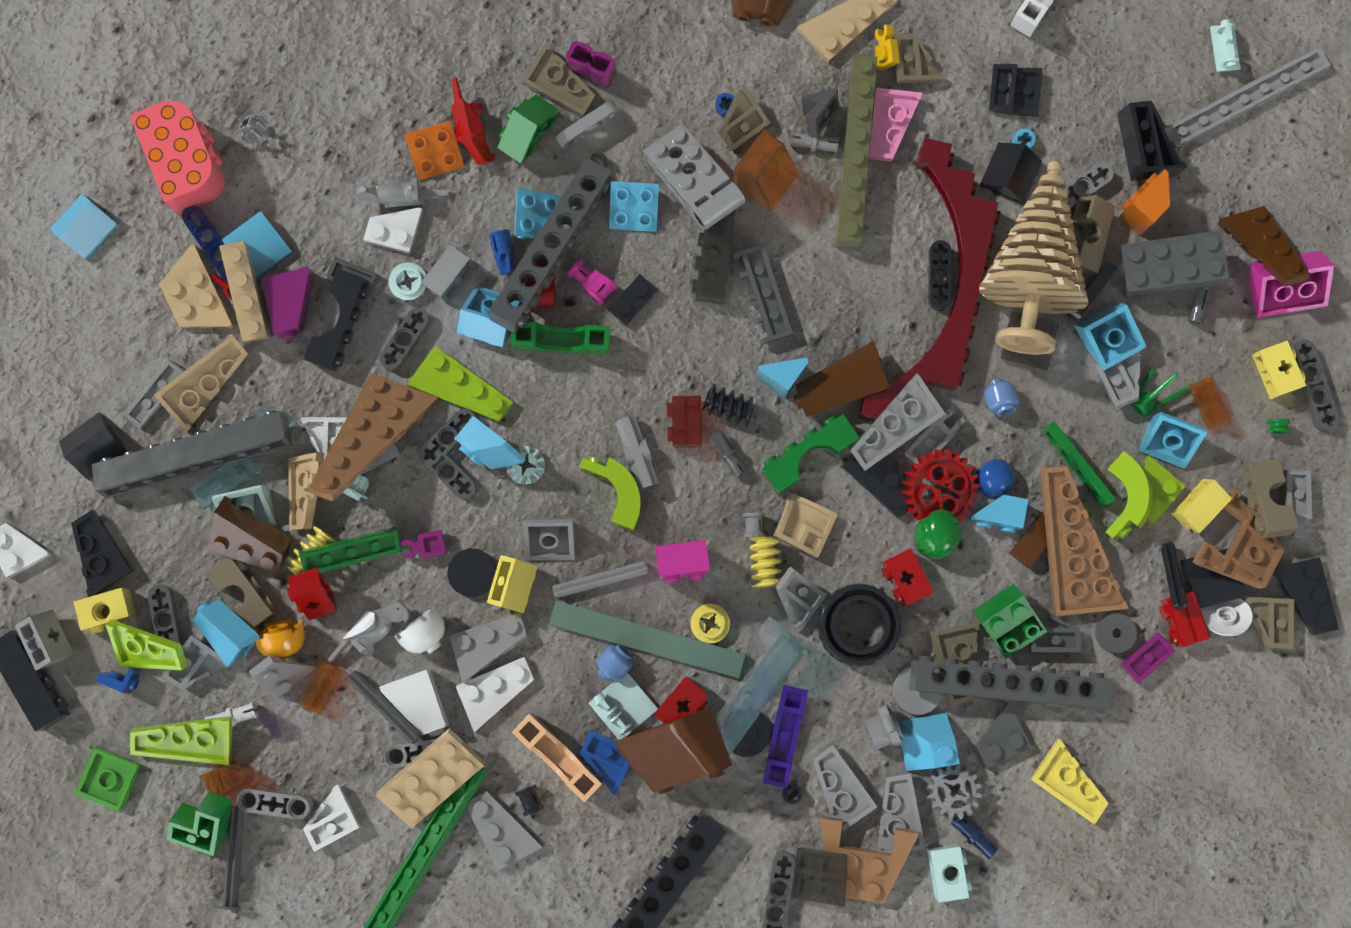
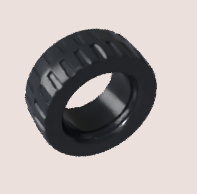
M851 584L843 586L830 594L820 608L817 618L819 640L828 654L843 664L864 667L878 663L894 650L900 638L901 618L898 614L897 606L894 605L893 600L884 591L872 585ZM853 601L867 602L873 606L880 614L882 621V631L877 642L869 648L862 650L853 649L844 644L838 636L836 629L837 615L846 604Z

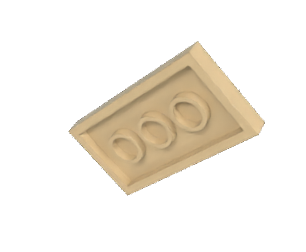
M449 728L377 791L376 797L412 829L484 766L485 761Z

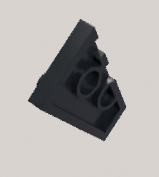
M890 453L865 471L855 458L840 466L859 485L872 494L894 517L899 518L908 513L907 509L911 504L903 503L908 498V495L901 493V491L907 489V485L902 484L904 478Z
M96 510L89 511L71 523L77 552L80 553L83 566L81 567L82 574L87 584V597L98 595L133 572Z
M1320 557L1277 566L1273 575L1281 583L1284 593L1290 599H1294L1295 610L1310 634L1317 635L1339 630Z

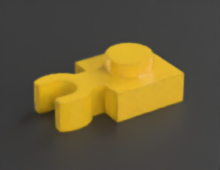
M885 24L884 30H875V37L879 41V45L874 47L875 56H878L877 70L885 71L900 63L898 42L896 39H892L894 35L892 25Z

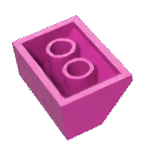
M1322 250L1297 254L1310 273L1309 279L1286 287L1264 268L1262 261L1251 262L1249 287L1257 318L1328 306L1334 264Z

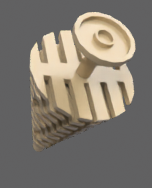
M1057 161L1048 163L1047 174L1041 176L1037 184L1039 187L1034 190L1030 197L1032 200L1027 201L1023 214L1018 216L1016 225L1010 230L1008 238L1001 247V251L998 252L994 259V264L990 266L986 277L979 286L980 293L987 300H994L993 303L1003 307H1018V310L1023 311L1020 327L1001 329L995 337V342L1000 347L1022 354H1048L1055 350V339L1045 332L1035 330L1038 314H1068L1077 312L1078 309H1084L1088 305V297L1084 289L1086 288L1084 278L1081 275L1083 273L1081 263H1079V252L1076 247L1077 241L1074 235V225L1070 218L1071 209L1067 205L1069 201L1068 194L1064 191L1066 183L1064 178L1059 176L1062 171V164Z

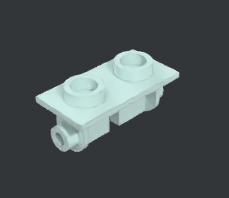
M1229 19L1220 22L1221 25L1210 26L1216 72L1240 70L1234 24Z
M359 474L354 479V482L342 493L357 501L361 497L368 500L369 498L364 496L369 486V481L366 477Z

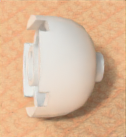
M433 607L409 623L406 627L407 629L404 631L400 630L394 636L406 651L415 654L427 651L430 654L441 646L439 640L444 636V620L438 610Z

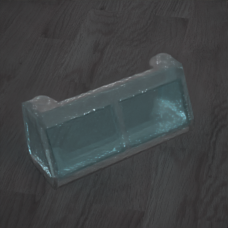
M771 617L766 619L758 631L759 638L763 643L761 650L764 652L715 717L729 756L806 651L790 631Z

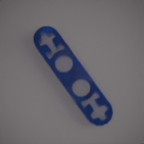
M192 205L185 208L182 212L183 222L222 279L228 283L223 260L216 261L214 258L215 252L220 249L219 246L225 245L222 241L223 238L200 207ZM193 212L198 214L197 219L202 224L199 227L191 219L190 214ZM206 230H211L213 238L208 242H203L201 239L202 233Z

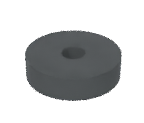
M1118 613L1109 614L1101 618L1097 623L1095 638L1099 646L1105 651L1122 653L1134 645L1137 638V630L1129 617ZM1114 629L1119 631L1117 638L1112 635Z

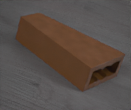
M875 342L863 346L796 384L797 395L794 396V400L798 410L803 408L806 417L890 388Z

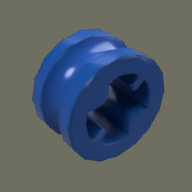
M723 93L717 97L715 109L718 115L725 117L728 110H725V107L721 108L722 101L726 100V103L728 101L732 103L733 95Z

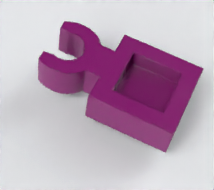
M443 530L418 534V542L411 540L401 542L402 546L411 545L412 547L411 553L403 555L406 559H412L418 553H421L422 559L447 554Z

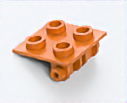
M451 121L404 134L419 180L465 167Z

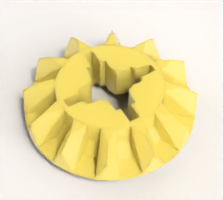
M716 604L700 606L695 610L691 618L693 634L697 639L705 643L719 642L727 635L730 628V619L727 612ZM716 614L714 623L720 627V630L711 628L707 633H704L706 624L700 618L710 619Z

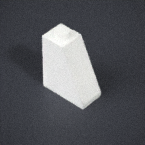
M424 670L379 687L380 691L421 735L429 733L431 738L444 733L443 728L449 726L431 670Z

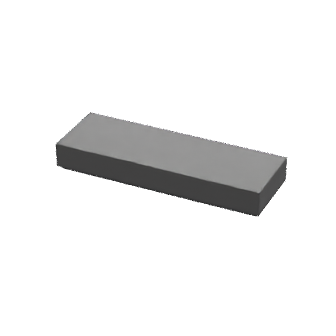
M168 359L122 416L144 431L163 408V405L154 394L185 370Z

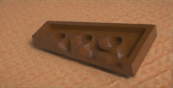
M1265 206L1219 219L1218 225L1223 230L1227 229L1238 244L1242 243L1249 249L1248 253L1254 259H1260L1264 263V268L1284 287L1309 279V271Z

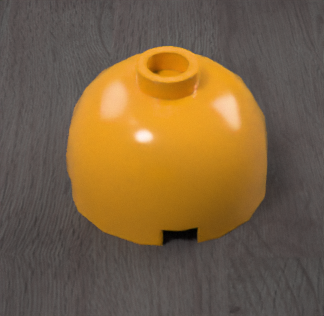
M292 619L272 621L264 624L265 629L259 631L258 627L254 629L260 636L256 641V646L266 657L270 655L279 656L280 658H292L291 655L299 651L305 640V630L301 619H298V623H293Z

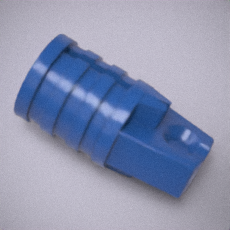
M507 229L489 234L494 253L493 256L500 275H509L516 269L514 246L510 230Z

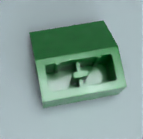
M1014 583L972 610L1005 659L1047 632L1024 595Z

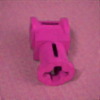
M581 259L572 266L567 275L581 283L582 290L600 306L605 304L604 300L612 291L618 289L608 277L600 274L597 270L592 272L587 268Z

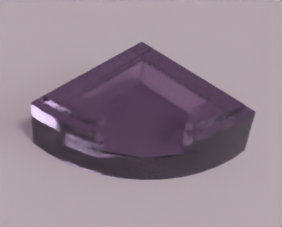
M274 713L266 714L259 718L263 728H268L270 738L277 739L282 737Z

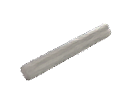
M645 561L556 584L553 586V593L556 598L646 575L648 573L647 564Z

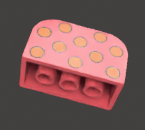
M164 101L130 115L163 202L178 216L209 204L221 195L225 185L224 173L220 166L224 164L218 150L215 151L212 143H215L211 131L206 129L204 123L200 122L186 105L177 101Z

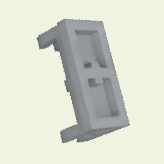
M450 245L422 280L421 284L448 305L477 267L469 257Z

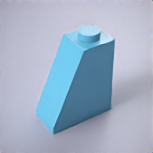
M220 599L213 603L207 601L197 608L198 612L193 619L194 623L227 667L247 656L260 638L249 625Z

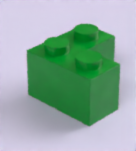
M537 94L528 100L524 99L518 107L514 106L508 113L507 119L509 121L499 135L501 140L498 149L519 163L524 162L532 156L540 136L552 128L559 109Z
M208 792L198 808L182 803L169 821L166 840L214 856L227 836L233 800Z

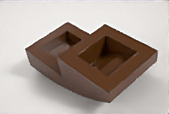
M1040 513L1036 516L1029 528L1009 552L1010 555L1027 568L1031 567L1047 547L1044 514Z

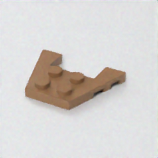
M1235 488L1229 492L1232 500L1223 509L1239 520L1241 525L1225 556L1206 542L1199 548L1193 563L1255 588L1262 589L1267 586L1285 549L1276 538L1261 539L1260 532H1257L1254 524V510L1250 506L1245 505L1240 498L1242 494Z
M820 816V827L833 895L884 904L918 838V831L895 827L892 853L840 845L843 819Z

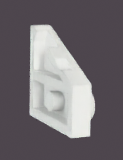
M422 208L370 217L363 239L364 242L411 254L423 214Z
M5 523L0 526V567L6 578H11L52 555L50 551L39 546L33 539L22 534L13 525Z

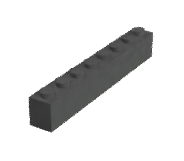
M269 411L263 416L244 418L239 423L232 425L223 424L211 431H198L190 437L174 438L168 443L161 445L153 444L148 446L147 449L140 451H128L123 456L116 458H104L98 463L91 464L95 492L107 499L293 446L288 419L280 411Z

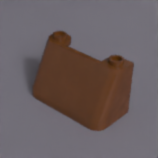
M711 707L653 728L641 730L615 741L618 752L653 792L658 791L659 795L673 790L672 786L701 777L709 776L710 780L724 775V769L732 766Z

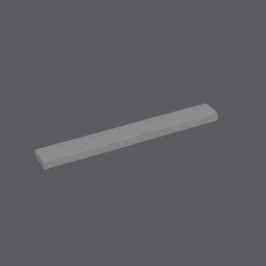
M1319 46L1166 126L1164 130L1170 141H1174L1177 146L1176 150L1328 70L1331 64Z

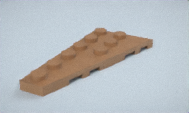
M370 374L309 487V493L334 501L354 482V479L363 470L366 471L372 465V462L378 456H382L407 433V429L415 421L418 422L423 418L424 413L438 403V397Z
M1068 467L1040 468L1053 615L1064 616L1129 609L1120 593L1118 582L1114 579L1110 570V564L1095 529L1091 526L1088 519L1089 515L1082 505L1078 495L1079 492Z

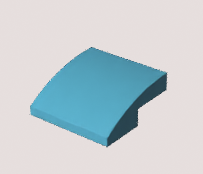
M261 211L222 239L225 245L239 241H245L248 244L256 280L293 253Z

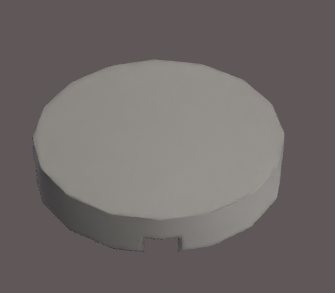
M911 666L904 668L896 675L892 686V694L896 704L903 711L910 714L922 715L931 712L938 706L942 694L909 691ZM933 672L935 681L940 682L939 677Z

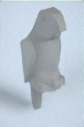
M417 178L411 179L410 182L392 179L385 181L384 184L373 187H357L359 201L379 202L388 209L423 205L425 200L449 196V190L424 189V186L419 185Z
M397 602L377 610L365 612L344 636L343 641L329 657L328 661L333 662L350 643L366 656L369 653L373 654L375 643L384 638L395 623L409 622L411 617L410 610L403 603Z

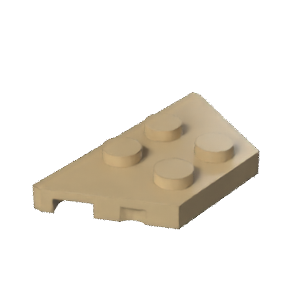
M194 244L190 245L159 284L180 328H233L234 325L197 246Z

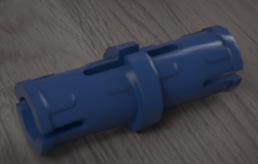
M964 815L962 820H959L956 816L950 823L967 839L966 842L968 844H973L987 859H990L999 849L997 845L986 837L983 829L977 828Z

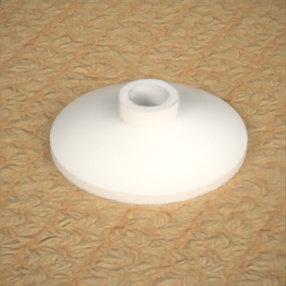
M1241 598L1201 608L1207 628L1219 635L1236 636L1242 634L1252 623L1253 615L1251 608Z

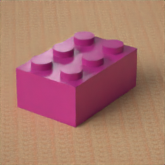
M706 540L655 546L660 581L665 580V584L680 583V578L689 577L690 581L704 580L705 575L709 574L710 568Z

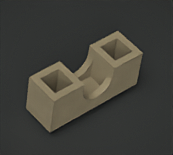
M1097 195L1078 197L1073 220L1079 223L1083 229L1082 241H1077L1076 246L1083 273L1081 275L1099 273L1116 207Z
M1280 458L1250 462L1243 469L1242 480L1248 488V502L1250 508L1255 513L1254 524L1257 532H1260L1261 539L1291 535L1299 529L1293 505H1278L1272 501L1269 494L1270 490L1278 489L1286 482Z
M224 557L207 570L205 574L218 592L227 593L234 587H240L244 592L245 599L243 604L234 613L253 630L256 627L258 629L278 615L274 609L277 607L275 602L269 595L264 596L260 590L262 588L261 583L255 576L250 577L245 570L248 568L246 563Z

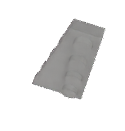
M918 373L912 377L850 449L864 471L946 414Z

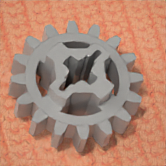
M959 764L956 765L954 770L950 766H946L945 772L940 768L937 769L938 777L933 775L930 777L929 780L934 785L927 786L926 790L932 792V794L928 795L927 800H934L935 803L931 808L932 810L939 808L940 817L947 813L949 820H952L954 815H957L958 819L962 820L964 812L968 816L972 815L970 807L978 808L979 804L975 800H981L982 795L976 793V791L981 789L982 786L981 784L974 783L977 778L976 775L971 777L968 775L969 768L962 772L960 771ZM950 776L958 777L957 779L951 781L944 779ZM965 782L968 784L970 788L971 796L968 792H966V788L964 785ZM955 787L958 789L955 797H952L950 793ZM938 791L943 794V803L938 796ZM955 804L965 805L961 808H950Z

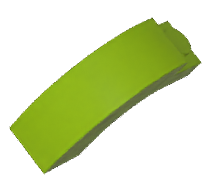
M1125 451L1107 469L1122 481L1128 495L1124 511L1106 531L1116 541L1119 538L1124 539L1132 529L1130 527L1132 523L1142 528L1148 519L1153 501L1152 486L1146 472Z
M591 456L588 460L582 458L579 466L580 470L609 481L617 491L618 501L611 523L635 531L640 518L641 498L637 483L631 473L612 458L608 459L606 466H603V461Z

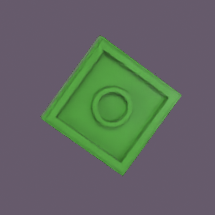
M96 746L91 753L74 794L115 811L123 812L142 764Z

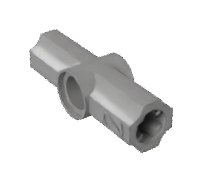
M635 415L616 421L615 424L624 446L622 449L628 466L632 469L639 491L659 485L651 463L652 457L646 440H643Z

